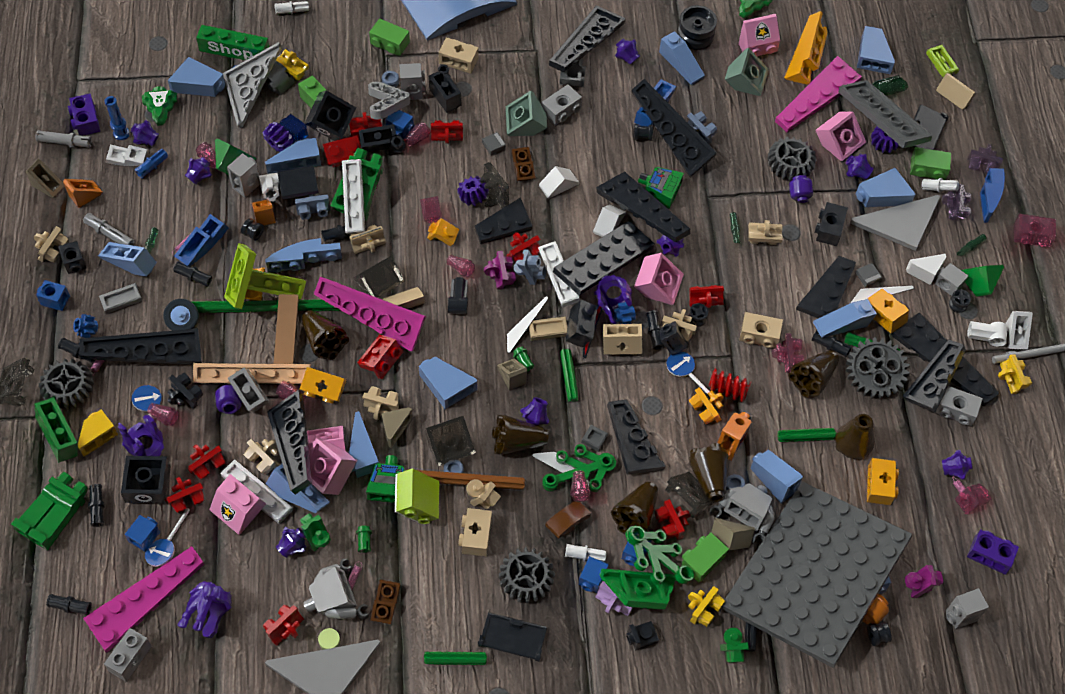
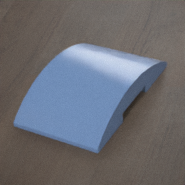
M401 0L427 40L455 30L458 23L483 13L490 16L517 5L516 0Z

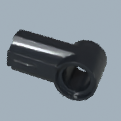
M463 277L452 279L451 294L448 298V313L467 314L468 280H465Z

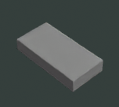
M136 283L99 296L106 314L142 301Z

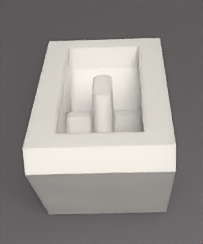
M555 166L541 181L539 187L549 199L578 185L579 181L570 169Z
M612 205L603 207L593 233L603 237L615 230L626 212Z
M946 254L912 259L909 261L906 271L931 285L946 259Z
M1012 311L1005 323L1007 325V345L1009 349H1028L1032 312Z

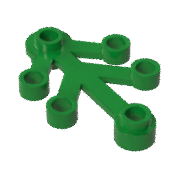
M578 444L575 447V456L578 458L584 457L593 461V463H583L569 457L566 451H558L556 461L559 464H566L575 469L558 475L546 474L543 477L542 486L546 491H554L557 489L558 483L579 476L576 485H573L570 491L571 496L577 499L582 496L583 487L590 472L598 470L595 478L591 479L589 483V489L592 492H598L601 489V482L605 473L615 468L616 459L609 453L597 455L590 452L582 444ZM582 449L584 452L578 453L577 450ZM563 455L565 459H559V456ZM603 460H608L610 463L605 464ZM548 479H553L554 482H553V483H549L547 480H548ZM597 483L599 486L593 487L592 484ZM577 489L580 493L575 494L573 490Z
M631 526L627 529L625 533L626 539L634 546L637 557L634 566L639 571H643L648 567L649 562L644 556V548L649 555L653 570L650 578L654 584H660L665 579L659 561L675 574V578L680 584H687L694 578V572L689 566L679 567L664 555L670 554L672 557H677L682 552V547L678 543H673L672 545H652L647 541L653 540L655 543L661 544L666 539L664 531L645 532L640 526Z

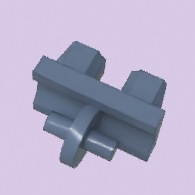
M702 111L695 115L692 113L688 114V124L710 144L712 142L711 137L717 133V127L713 123L708 124L706 127L703 125L707 118Z
M312 194L309 197L295 199L297 214L300 215L302 220L309 219L311 213L317 212L320 217L328 216V211H330L328 194L315 196Z
M523 250L524 258L523 260L516 261L514 271L518 275H525L530 285H536L537 279H545L547 269L545 266H540L541 259L539 255H531L529 250Z

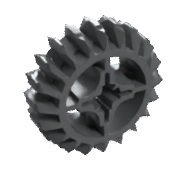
M787 136L785 140L780 138L778 142L775 141L773 146H771L767 157L768 166L771 167V172H776V176L781 175L782 180L786 177L790 182L795 176H809L815 167L816 154L815 151H812V146H808V141L802 142L801 138L796 140L795 137L789 139Z
M64 358L63 363L56 360L55 366L49 364L50 369L44 370V376H40L41 382L38 383L43 399L47 400L54 397L60 410L63 406L69 410L70 405L76 408V403L78 402L84 404L83 398H89V392H93L92 385H94L93 375L88 367L80 361L76 363L73 358L70 362ZM52 391L62 392L63 394H56Z
M527 547L524 548V552L517 548L516 555L510 552L509 559H503L504 565H500L501 572L499 573V578L502 579L500 585L505 587V593L511 592V599L518 596L517 601L521 602L522 598H526L525 601L528 604L530 598H533L536 602L538 601V595L544 598L545 592H550L551 587L549 585L554 584L552 578L555 577V572L551 571L553 564L549 563L548 557L543 558L542 551L536 554L535 548L531 552H528ZM516 567L518 574L512 581L510 572ZM539 570H542L544 578L538 584L535 576ZM526 585L530 588H522L521 586Z

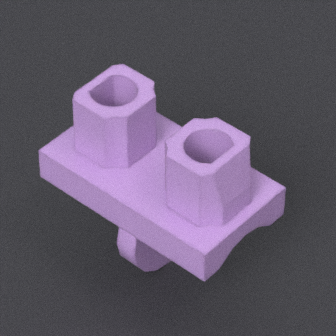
M604 581L600 584L595 598L607 605L605 612L609 614L614 609L628 616L632 607H626Z

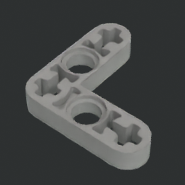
M371 82L368 84L369 95L381 99V101L370 106V117L373 119H383L410 104V94L406 91L382 82Z

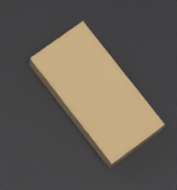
M566 317L534 320L528 326L531 341L565 337L568 328Z

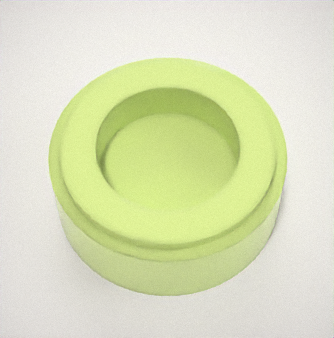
M332 628L324 629L318 637L319 645L323 650L338 647L340 644L338 632Z

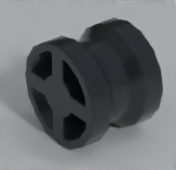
M248 218L241 228V233L245 236L249 235L254 241L258 240L264 231V225L255 223V220L252 218Z
M962 289L954 291L949 300L950 309L957 313L964 312L971 301L970 294Z
M701 303L693 304L688 315L692 317L689 323L697 327L703 326L709 313L708 308Z
M881 622L878 626L869 625L867 627L868 637L873 646H878L881 642H891L892 635L886 622Z

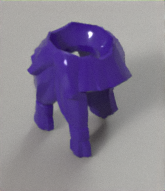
M615 275L605 276L596 286L597 289L594 291V295H597L598 304L608 315L611 323L617 324L613 310L618 308V303L626 302L628 307H631L632 291L624 278ZM612 286H617L622 292L619 297L610 298L607 296V290Z
M150 415L143 416L145 423H137L128 432L120 422L118 423V429L123 437L122 445L130 454L134 456L161 455V451L164 449L163 434ZM144 436L151 437L153 439L152 446L144 449V445L139 440Z
M203 581L189 592L191 596L187 603L186 611L178 622V626L186 628L192 613L197 610L198 615L193 629L195 631L202 630L203 636L206 638H213L217 634L221 617L232 608V598L230 591L226 592L221 586ZM209 610L210 616L208 618L206 625L203 628V624Z

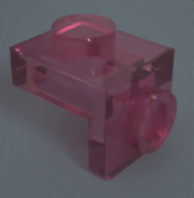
M438 196L420 199L424 222L428 221L429 224H432L442 218Z
M980 483L965 488L955 498V501L965 514H969L976 507L987 504L992 500L986 488Z

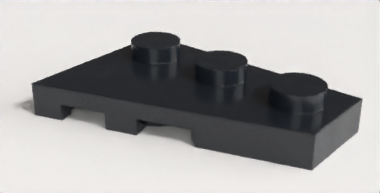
M521 197L475 225V232L480 244L509 237L515 233L520 234L532 230V224Z

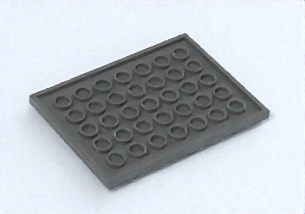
M802 481L798 490L794 492L766 535L765 542L761 543L725 598V603L721 606V609L834 668L910 542L912 534Z

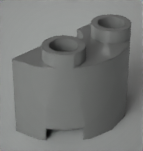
M580 59L565 72L561 71L560 85L566 86L568 84L574 87H584L585 77L581 76H585L586 66H582L583 59Z
M275 61L265 83H267V87L272 92H276L281 96L295 82L293 77L290 78L286 74V68L281 63Z

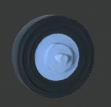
M175 299L165 307L163 319L170 330L193 329L198 323L199 313L197 307L191 301Z

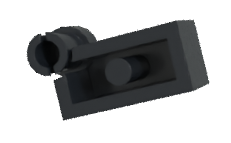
M445 64L440 65L438 72L428 76L429 90L445 112L448 113L462 106L461 92L451 79L449 67Z
M394 124L359 130L361 147L367 152L392 148L394 153L401 154L406 149L405 142L400 136L396 135Z

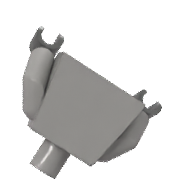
M751 484L730 488L725 494V499L720 501L718 506L715 505L710 508V515L714 511H718L719 514L716 518L721 519L722 509L725 507V512L742 523L754 527L755 531L760 529L759 533L755 534L752 538V544L757 537L764 543L766 540L764 535L768 533L774 521L773 507L770 505L772 498L767 495L768 491L762 485H759L757 488Z
M342 559L340 565L334 564L319 571L314 582L309 586L312 598L304 601V607L307 612L310 613L317 609L318 613L335 619L355 618L356 615L359 619L364 620L368 618L369 613L362 614L360 610L368 608L366 604H362L358 609H355L357 604L346 577L347 574L351 573L352 566L344 567L349 564L348 559Z

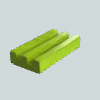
M943 45L927 49V56L943 78L947 73L950 75L958 73L959 68Z

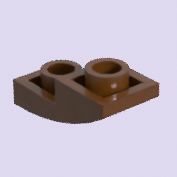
M530 148L512 149L511 153L517 181L535 179Z
M576 500L550 518L545 526L559 539L572 532L575 525L589 519L591 512L579 500Z
M380 579L370 621L392 624L401 583Z

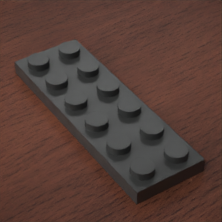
M868 80L839 87L838 92L846 100L852 103L855 108L859 109L902 148L931 142L932 134Z

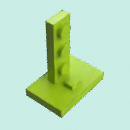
M238 243L224 298L234 308L242 309L247 289L275 295H298L299 299H302L306 285L305 280L252 270L256 253L245 244Z

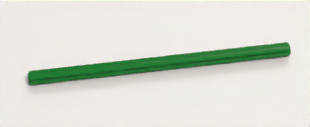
M322 299L299 300L298 311L340 310ZM279 300L244 301L242 309L234 308L228 301L191 302L197 307L198 313L278 311Z

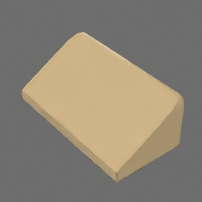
M949 73L944 76L936 90L961 109H965L971 103L975 94L973 90Z
M418 287L383 298L385 301L406 309L425 303L424 296Z

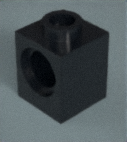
M77 241L58 246L68 274L86 269Z

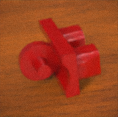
M366 112L362 113L363 117L352 118L349 123L351 136L358 135V138H360L359 130L382 126L381 119H373L367 116Z
M435 120L434 123H431V141H445V144H449V141H463V123H460L459 120H453L451 123Z
M519 233L513 234L514 240L510 242V245L512 247L517 245V247L510 250V253L506 256L512 257L516 263L517 260H523V250H529L531 255L540 254L538 242L541 239L536 235L524 242L528 239V236L526 234L521 236Z
M711 285L708 287L696 286L689 288V306L691 307L696 303L704 304L707 308L724 305V287Z
M197 444L194 445L193 449L195 452L190 455V458L195 460L199 457L200 459L188 466V471L191 474L194 473L202 480L210 474L205 467L206 463L211 461L216 469L225 464L220 446L218 445L207 454H204L209 450L207 445L201 448Z
M180 477L176 478L178 484L172 486L171 489L173 492L180 489L181 491L167 497L169 505H172L177 513L187 509L183 499L191 496L194 505L205 501L202 492L204 489L201 483L185 489V487L192 484L191 480L188 479L182 482Z
M666 500L662 507L655 510V517L658 522L668 519L670 524L662 527V531L666 534V539L674 537L677 540L683 539L682 534L685 532L683 527L689 525L687 519L691 514L688 510L682 511L681 506L674 509L671 500Z
M283 605L279 609L278 614L280 618L276 622L268 619L263 624L266 634L276 646L290 635L293 638L298 636L296 629L304 618L294 605L292 607Z

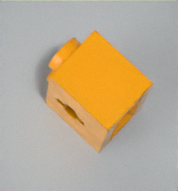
M880 289L867 298L877 313L873 319L888 332L893 333L908 322L909 309L884 289Z
M307 367L300 390L304 391L303 395L312 398L319 395L323 397L322 401L333 404L334 400L340 401L346 379ZM325 381L324 384L327 385V389H322V392H320L321 388L318 387V384H322Z
M871 459L867 474V502L891 505L893 500L897 499L898 487H895V482L898 480L899 469H896V461Z

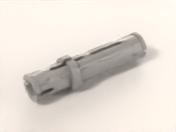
M40 130L36 132L37 142L90 148L92 144L91 136Z
M92 213L85 215L84 223L94 228L98 234H104L119 244L134 245V239L110 226L106 220H100L92 215Z

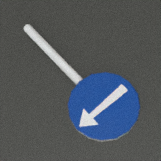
M678 352L668 357L666 365L671 374L678 377L689 375L707 394L710 392L692 374L695 362L691 355L685 352Z
M143 385L133 392L132 403L138 410L148 412V415L153 418L152 410H155L160 405L162 396L156 387Z
M189 508L185 510L167 539L156 540L147 548L145 559L149 565L155 567L162 566L173 557L175 547L171 539L189 513Z

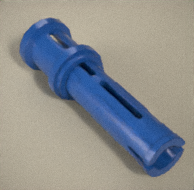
M109 96L104 102L111 118L110 126L114 130L113 135L117 140H125L130 134L129 129L126 127V120L121 116L116 98Z

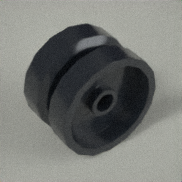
M700 5L684 9L680 16L677 34L686 42L689 49L700 50L711 45L717 25L716 14L711 9Z

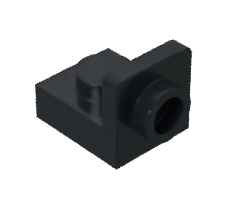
M676 321L666 324L659 329L660 340L671 355L688 348V342L678 330Z
M652 621L635 627L633 624L629 625L626 637L630 645L633 644L635 651L659 642Z

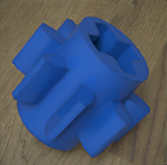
M626 302L618 303V308L614 309L616 323L631 324V321L636 319L634 307H628Z
M82 314L81 318L75 319L73 328L75 332H78L77 336L90 338V334H96L98 322L94 320L95 317Z

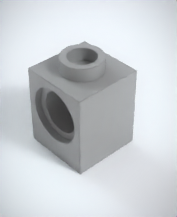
M949 263L946 268L942 267L937 272L936 276L938 278L935 285L952 296L954 291L962 288L968 275Z

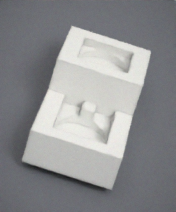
M110 144L106 163L120 166H140L144 162L147 149L129 145L127 149Z

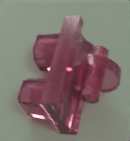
M786 333L782 344H776V348L771 351L773 358H777L779 363H785L786 373H790L791 368L797 362L804 360L803 355H794V351H801L802 339L792 338L791 333Z

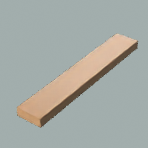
M193 363V383H230L228 377L245 367L250 370L258 384H301L306 368H311V364Z

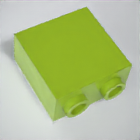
M413 468L396 474L395 512L420 524H429L430 521L439 519V481Z

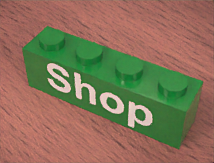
M201 25L196 37L199 51L241 60H247L270 47L267 37Z

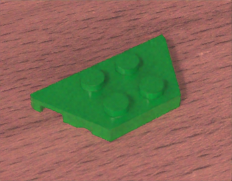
M601 569L599 574L601 579L626 607L666 609L676 581L675 574H664L665 579L660 584H654L651 581L650 576L652 573Z

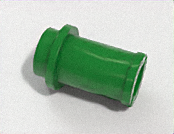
M521 346L513 351V357L524 365L528 372L534 368V364L527 354V349Z
M359 526L356 531L359 553L371 552L370 535L372 530H370V526Z

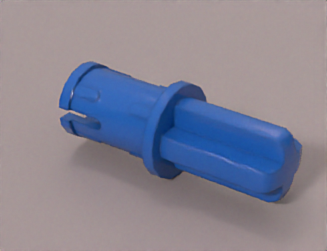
M160 149L150 158L147 157L146 161L135 168L134 171L141 179L144 178L145 175L153 169L156 170V166L168 158L167 152L164 149Z

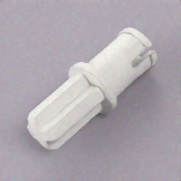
M290 1L289 3L275 4L276 15L291 13L292 15L293 12L309 11V3L307 1L294 3Z
M942 178L936 180L923 179L922 189L938 192L943 190L957 191L959 189V182L943 180Z
M567 544L565 557L583 559L585 562L590 556L605 562L607 553L604 550L587 548V545L582 547Z

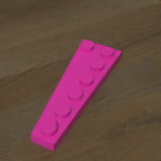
M837 56L776 117L775 122L783 130L789 132L841 95L838 92L840 86L860 82L862 76Z
M324 277L319 278L314 292L315 296L354 317L378 333L396 339L399 345L407 350L414 351L426 318L425 315Z
M191 546L83 619L107 653L120 642L129 628L132 629L135 625L141 623L151 610L154 611L162 600L173 594L204 563Z

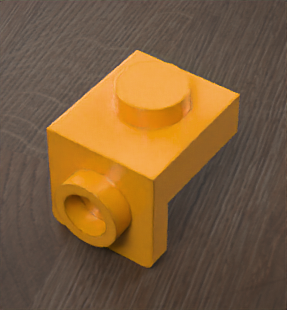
M441 218L429 226L427 239L432 240L436 237L445 244L452 246L459 229Z

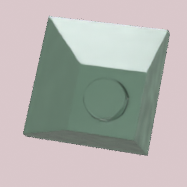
M746 48L729 65L725 80L734 90L760 96L769 69L750 48Z
M532 91L505 106L508 136H534L547 128L546 112Z

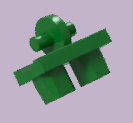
M309 513L300 519L303 525L301 528L314 552L318 547H325L330 542V535L319 515L313 517Z
M728 628L723 637L726 644H720V651H726V662L744 661L743 649H748V642L741 643L742 633L739 629Z

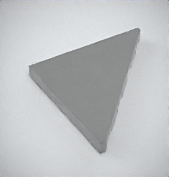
M280 42L223 73L236 124L239 128L243 127L283 47Z
M940 195L854 217L851 219L850 224L916 251Z
M379 640L281 657L267 660L265 665L307 694H344L381 643Z

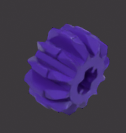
M273 122L262 132L267 144L274 148L275 151L281 152L293 143L292 135L280 123Z
M876 126L871 134L872 145L876 146V150L881 149L882 153L885 151L891 153L892 150L896 151L899 146L898 143Z
M470 176L469 179L464 178V182L459 183V188L457 189L460 200L468 206L471 204L476 206L477 203H482V200L487 199V194L489 193L486 181L483 178H479V176L475 178Z

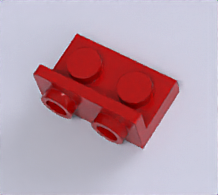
M358 135L322 144L327 164H332L333 167L341 166L342 161L348 160L350 155L354 156L357 148L361 149Z
M379 334L357 363L361 368L373 371L379 379H383L401 356L403 350L396 339Z

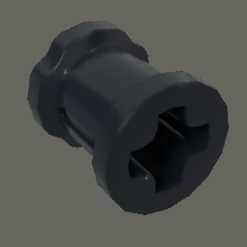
M634 124V140L638 138L652 140V124H649V126Z

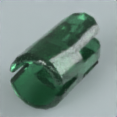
M900 75L874 81L873 86L887 96L907 90L908 83Z

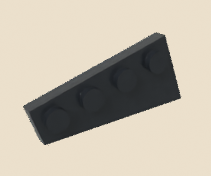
M838 256L797 305L796 310L816 318H821L837 310L856 262Z
M948 339L903 395L904 399L927 410L936 412L966 351L965 346Z
M628 400L608 402L607 408L626 474L664 470L666 465L659 459L654 445L652 446L649 442L648 435L645 429L642 430L638 423L639 419Z

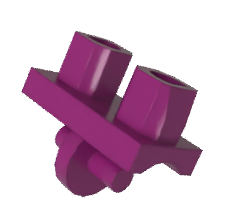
M497 251V257L492 259V261H488V265L484 267V273L490 276L491 279H495L496 288L502 290L505 285H512L516 277L514 272L506 271V269H511L512 257H506L503 255V251Z
M926 565L916 573L910 572L907 574L905 583L912 590L911 598H918L922 594L932 591L934 586L943 584V577L941 571H934L932 565Z

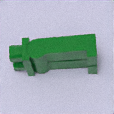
M357 148L354 156L350 155L348 160L361 159L364 220L367 221L380 175L384 171L382 168L383 157L373 153L371 161L365 160L367 151ZM342 177L330 206L333 210L345 214Z
M64 471L57 478L51 477L48 481L49 484L44 487L38 498L19 519L15 518L11 523L12 527L16 532L48 551L79 507L85 504L86 501L83 497L89 490L88 487L78 481L73 488H70L69 485L74 479Z

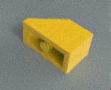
M102 409L90 414L83 422L78 448L84 457L118 435L114 425Z

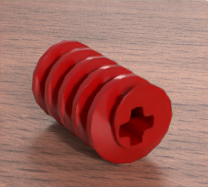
M715 368L709 386L713 392L716 389L721 394L725 391L726 398L733 394V400H736L740 396V402L743 403L751 382L747 384V378L739 382L738 375L732 380V373L724 377V371L717 375V369Z

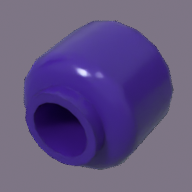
M806 175L795 176L789 183L790 197L798 201V203L808 202V199L814 194L812 180L807 178Z
M232 385L221 386L215 392L216 407L220 412L233 414L242 406V400Z

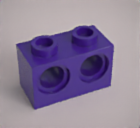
M91 94L69 98L71 105L68 106L70 116L74 118L71 120L73 130H77L80 136L100 132Z
M980 529L974 537L967 557L1006 575L1012 567L1019 547L1009 540L1001 539L989 531ZM980 543L985 544L987 549L983 548ZM1000 552L1004 553L1006 557H1003Z

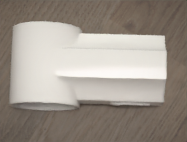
M278 174L260 175V185L264 198L269 201H276L280 189Z
M971 321L967 336L971 339L989 341L992 346H1004L1007 343V325L1003 322L985 324Z

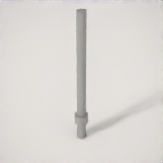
M1065 344L1020 352L1009 351L1003 355L993 356L992 362L994 364L1004 362L1011 354L1016 355L1018 360L1064 352Z

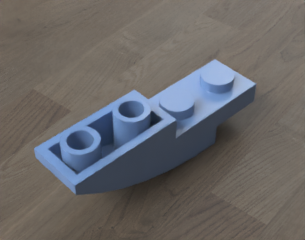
M321 238L302 241L287 246L266 258L267 271L274 273L287 270L297 271L305 269V262L315 263L318 261L342 259L340 243L322 244Z

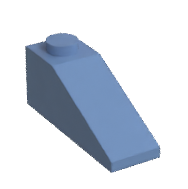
M675 31L661 39L659 53L690 85L705 77L686 42Z
M316 138L297 141L265 161L267 173L272 174L310 166H321Z
M109 242L98 255L101 259L140 276L150 274L157 263L144 247Z
M865 299L852 302L814 320L813 324L823 338L867 327L877 313L869 300Z
M359 411L355 412L349 454L357 460L352 472L355 471L357 478L373 473L375 464L379 463Z
M283 464L273 470L266 482V485L280 498L311 512L317 513L329 504V501L312 484L296 495L292 493Z

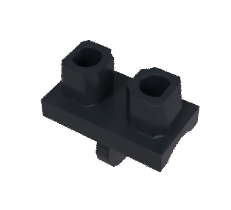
M185 372L178 377L172 374L168 379L171 381V387L175 391L172 389L168 390L167 393L170 395L168 402L171 405L178 403L182 406L185 401L192 409H195L198 406L196 401L203 396L202 390L197 385H194L189 390L186 389L192 381Z

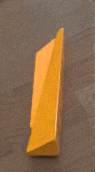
M821 11L809 16L784 77L786 80L808 85L811 80V71L819 69L828 33L826 26L822 27L821 24L823 15Z

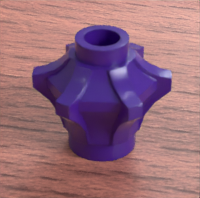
M623 38L616 44L618 47L615 54L616 58L623 59L630 65L640 57L636 49L635 40L628 41Z
M147 120L143 123H135L130 131L134 136L133 143L137 145L149 144L153 146L159 137V134L156 133Z
M866 154L851 155L845 163L848 165L847 176H857L865 180L873 171V167L867 161Z
M203 157L201 159L190 158L189 168L185 176L194 184H197L202 179L212 176L209 167L211 163Z
M663 235L661 239H657V243L661 245L664 255L670 253L677 257L679 249L684 247V238L674 242Z
M534 397L528 406L520 410L523 414L522 417L528 423L534 425L549 423L547 417L548 403L541 398Z
M957 450L951 457L942 460L944 475L956 476L961 480H965L966 474L970 469H973L971 457L967 458L960 450Z
M288 527L283 529L282 538L276 548L284 557L288 558L295 553H304L306 551V536L303 530L300 528L296 530L289 529Z

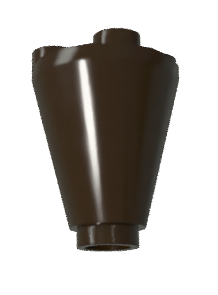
M312 310L307 311L302 316V323L313 354L321 359H335L349 342L346 331Z
M826 351L797 362L791 368L788 378L794 383L803 397L818 396L825 389L835 371L839 357L834 351Z
M859 414L842 425L835 437L836 450L844 456L858 461L868 456L875 444L872 418L868 414Z
M497 415V426L492 428V438L495 439L494 454L503 455L547 445L549 438L547 429L507 415Z
M713 443L709 447L692 449L690 451L689 464L706 497L713 503L723 501L727 486L728 451L722 448L719 443Z
M647 481L641 484L612 508L610 513L618 525V531L625 534L629 527L640 526L647 532L658 496V487L654 483Z

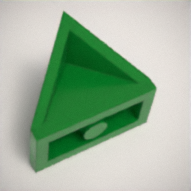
M218 138L215 139L216 169L229 175L227 166L242 153L248 158L257 159Z
M1003 264L989 265L961 271L968 275L965 283L974 295L978 297L992 294L1004 266Z

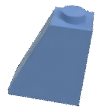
M865 26L861 37L857 68L891 74L895 60L883 30Z
M190 57L168 79L170 90L180 94L216 97L225 87L222 73Z
M893 168L860 183L856 196L865 207H886L912 202L915 193L897 169Z
M437 357L427 359L419 366L420 377L444 409L477 390V380L474 377Z
M770 450L764 453L759 452L753 457L750 469L775 498L782 504L792 497L794 492L798 490L803 476Z

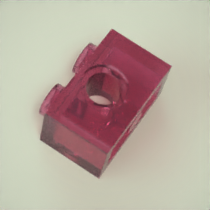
M1019 214L1014 223V242L1051 247L1056 238V219Z

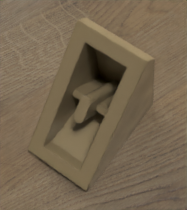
M39 158L25 171L32 187L52 198L65 186Z
M511 359L497 365L509 391L527 384V368L516 359Z
M409 407L381 413L388 447L390 448L394 446L413 418L412 409Z
M715 518L711 533L726 545L730 551L750 547L755 528Z

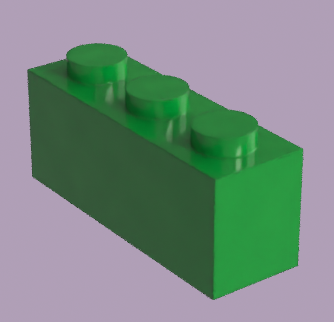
M55 398L35 403V417L58 463L77 457V441Z

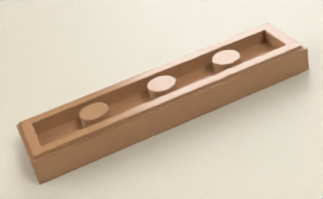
M279 294L274 364H294L298 295Z

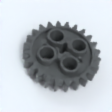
M874 337L872 343L867 338L865 345L860 341L858 347H853V353H849L848 357L850 359L846 362L849 365L846 368V372H850L847 377L848 379H854L851 385H858L857 392L863 389L864 396L869 392L871 393V398L878 394L879 399H881L883 394L888 398L891 392L896 394L898 392L897 388L900 390L903 388L902 383H906L908 380L906 376L910 372L906 369L909 368L910 364L904 363L908 357L901 356L904 350L897 351L898 344L892 347L891 340L886 344L884 343V338L877 342L876 337ZM872 353H878L880 358H875ZM887 365H893L896 370H890ZM859 366L867 367L868 371H862ZM875 378L882 379L883 384L877 383Z

